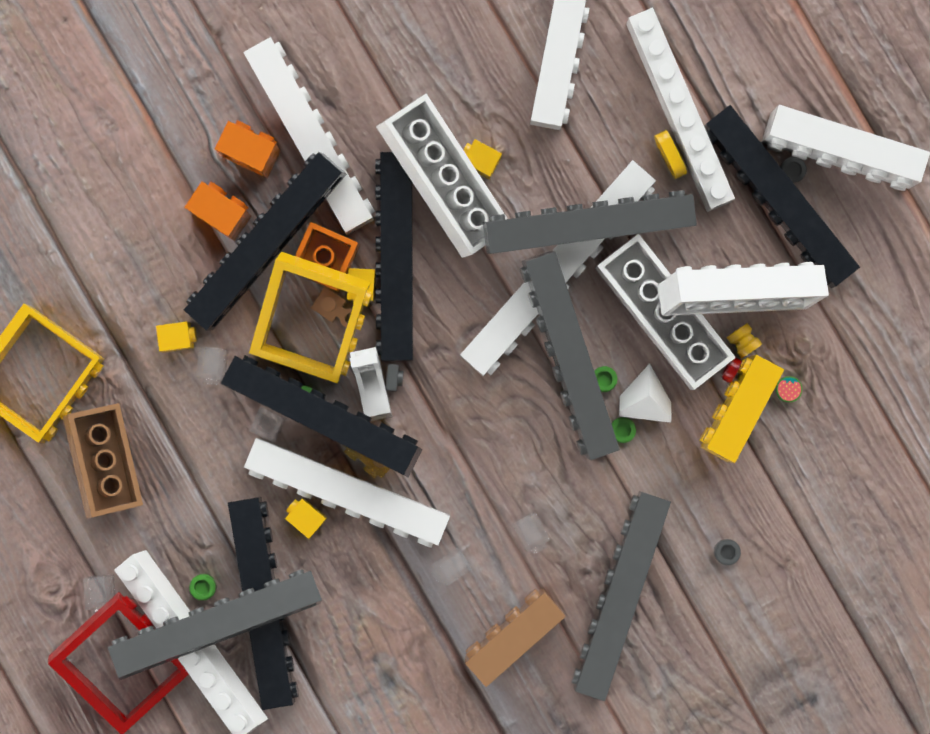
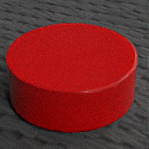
M735 358L729 362L722 373V380L731 383L741 366L742 360Z

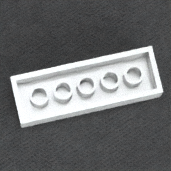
M424 94L377 125L376 128L463 258L473 255L485 246L483 222H488L489 216L501 215L504 212L428 95Z
M778 105L770 113L761 142L767 144V148L772 151L782 152L783 149L792 152L791 156L802 160H806L807 157L817 160L816 164L828 168L834 165L840 167L841 172L849 175H856V173L866 175L865 179L871 182L881 183L882 180L891 183V188L905 191L906 188L909 189L922 181L930 155L929 151L782 105Z
M639 234L595 268L690 390H695L736 358L702 314L662 316L658 285L666 279V276L671 274Z
M813 262L800 263L798 266H790L789 263H779L774 265V267H766L765 264H754L749 268H741V265H730L725 267V269H717L716 266L710 265L702 267L701 270H692V267L685 266L677 268L676 272L666 276V279L658 285L662 316L802 310L829 296L824 265H814Z

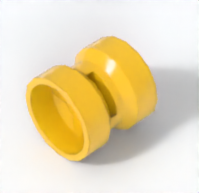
M748 323L726 337L730 344L736 345L737 354L741 359L762 345L759 338L751 334L752 328Z

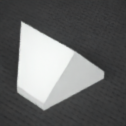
M649 363L620 395L619 416L671 423V401Z

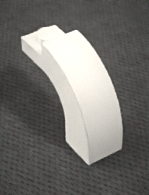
M376 347L351 352V367L357 380L364 414L371 417V421L392 417Z

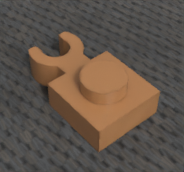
M326 287L323 288L311 307L312 310L332 323L336 317L340 318L342 325L346 328L348 325L346 316L352 312L351 308H343L347 302L345 299Z

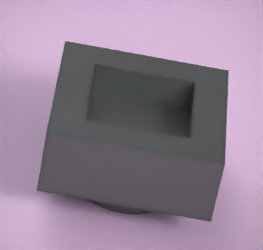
M388 364L387 391H397L398 386H403L404 371H399V365Z

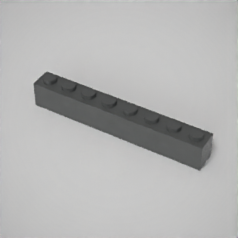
M685 190L669 192V197L659 198V193L643 195L644 200L634 202V197L618 199V204L608 205V200L592 202L593 207L584 209L582 204L568 205L567 211L557 212V208L553 207L541 209L540 215L531 216V211L516 212L515 218L505 219V214L489 216V221L483 222L487 254L697 226L693 194L685 195Z
M549 251L522 260L523 267L520 268V273L524 283H529L531 292L528 293V297L532 307L537 308L539 317L536 318L537 325L541 333L545 332L548 342H545L544 346L549 358L553 357L555 367H552L553 374L557 382L561 381L564 390L560 392L565 407L569 406L572 415L568 419L572 430H577L580 440L576 441L581 456L585 455L589 460H594L619 451L616 436L556 252Z
M641 491L638 492L637 496H632L629 510H632L630 520L625 519L620 534L624 535L622 544H617L612 559L616 560L613 570L608 569L604 584L608 586L605 595L600 594L596 609H599L597 619L592 618L588 634H591L588 644H583L579 656L580 659H583L580 669L575 668L571 683L575 684V692L602 701L606 700L671 501Z
M303 569L295 571L288 575L290 579L282 582L279 579L271 580L265 583V588L261 590L247 589L239 593L240 597L230 601L229 598H224L214 602L215 607L208 610L200 607L188 612L189 617L179 620L178 617H173L164 621V626L155 630L153 626L139 630L137 632L138 636L131 639L123 636L111 641L112 646L107 648L119 681L321 604L322 598L312 572L304 573Z

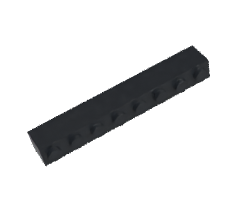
M731 105L704 125L711 144H716L721 150L719 154L727 165H733L737 170L736 176L743 185H749L753 190L752 196L760 206L765 205L770 212L768 216L776 226L781 225L786 232L784 236L792 246L797 245L801 250L800 256L803 261L813 262L814 265H824L827 286L829 285L830 288L838 286L860 268L858 263Z
M313 153L304 162L305 168L300 174H294L287 182L289 187L283 194L278 193L270 202L272 207L267 213H261L253 222L255 227L250 233L246 232L236 242L238 247L232 253L228 252L220 260V268L215 273L211 272L203 280V288L199 292L195 291L187 299L186 303L188 305L184 311L206 331L215 329L347 175L324 153Z
M380 152V159L375 160L376 175H380V185H376L375 195L376 200H380L381 211H376V226H381V236H376V252H381V262H376V278H381V288H376V304H381V314H376V330H381V340H376V349L378 355H381L382 361H413L412 181L393 152Z
M244 355L243 359L234 356L220 384L409 478L423 450L416 446L418 443L416 439L406 434L400 438L393 434L395 429L380 423L378 427L370 423L371 417L359 411L354 415L347 411L349 406L337 400L332 404L324 400L325 394L315 389H312L309 393L302 389L304 384L290 377L288 381L279 378L280 372L268 366L263 370L257 367L258 361Z
M262 497L228 502L242 592L254 588V591L265 588V583L275 579L274 568H277L276 555L271 553L269 543L273 542L271 527H266L265 517H269L267 502H262ZM286 617L249 631L262 710L291 706L295 703V698L299 697L297 682H292L291 672L294 671L293 657L288 656L286 647L290 646L289 632L283 629L282 620H286Z

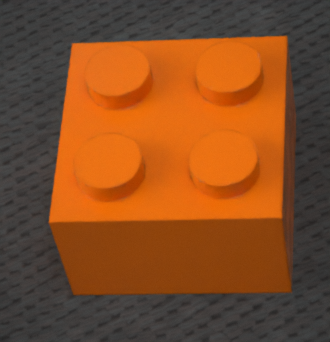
M236 120L235 124L228 121L216 144V152L221 157L268 179L281 152L276 145L277 142L274 140V137L261 131L257 135L253 133L254 131L250 129L249 125Z
M201 181L184 208L235 241L251 218V215L247 212L249 207L235 196H232L231 199L225 197L227 192L212 181L209 185Z
M310 222L295 256L348 274V270L360 245L356 241ZM309 279L338 293L340 292L338 288Z

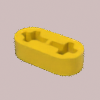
M664 130L654 135L656 145L672 177L677 179L686 175L687 169L669 132Z

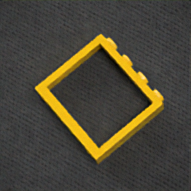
M281 252L274 263L249 354L338 384L342 375L347 376L351 365L347 358L349 352L355 351L358 339L354 338L356 329L361 330L365 320V315L361 313L363 307H368L371 300L372 292L368 291L371 282ZM287 271L356 294L335 367L266 344Z
M23 303L0 335V363L32 319H35L91 359V362L42 430H39L0 402L1 417L36 442L45 443L46 440L48 442L51 441L58 431L56 426L61 419L63 420L65 415L71 414L73 411L71 405L76 398L81 399L87 392L89 387L86 384L91 377L96 378L102 371L104 366L101 363L104 361V358L32 306Z

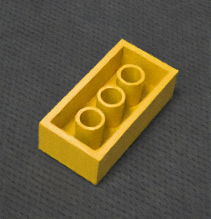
M758 355L749 356L746 359L743 358L737 372L739 375L736 381L729 383L724 392V395L727 396L724 404H718L712 415L715 421L710 428H705L700 437V441L703 442L700 448L726 462L735 463L784 369Z

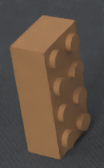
M117 403L65 415L63 421L86 519L142 506L143 502L120 404Z
M543 588L539 592L536 589L531 591L524 598L526 603L519 609L517 606L512 608L505 615L506 621L500 626L497 623L494 624L485 633L486 638L481 643L475 641L466 649L465 664L485 687L492 683L566 617L561 608Z

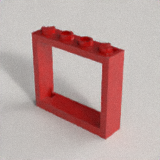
M118 592L49 655L48 665L120 734H124L188 676L189 673L178 658L172 660L171 662L178 669L128 715H125L66 658L118 610L138 630L153 626L154 630L156 629L145 613L142 615L136 609L137 604L133 599H130L127 595L124 597Z

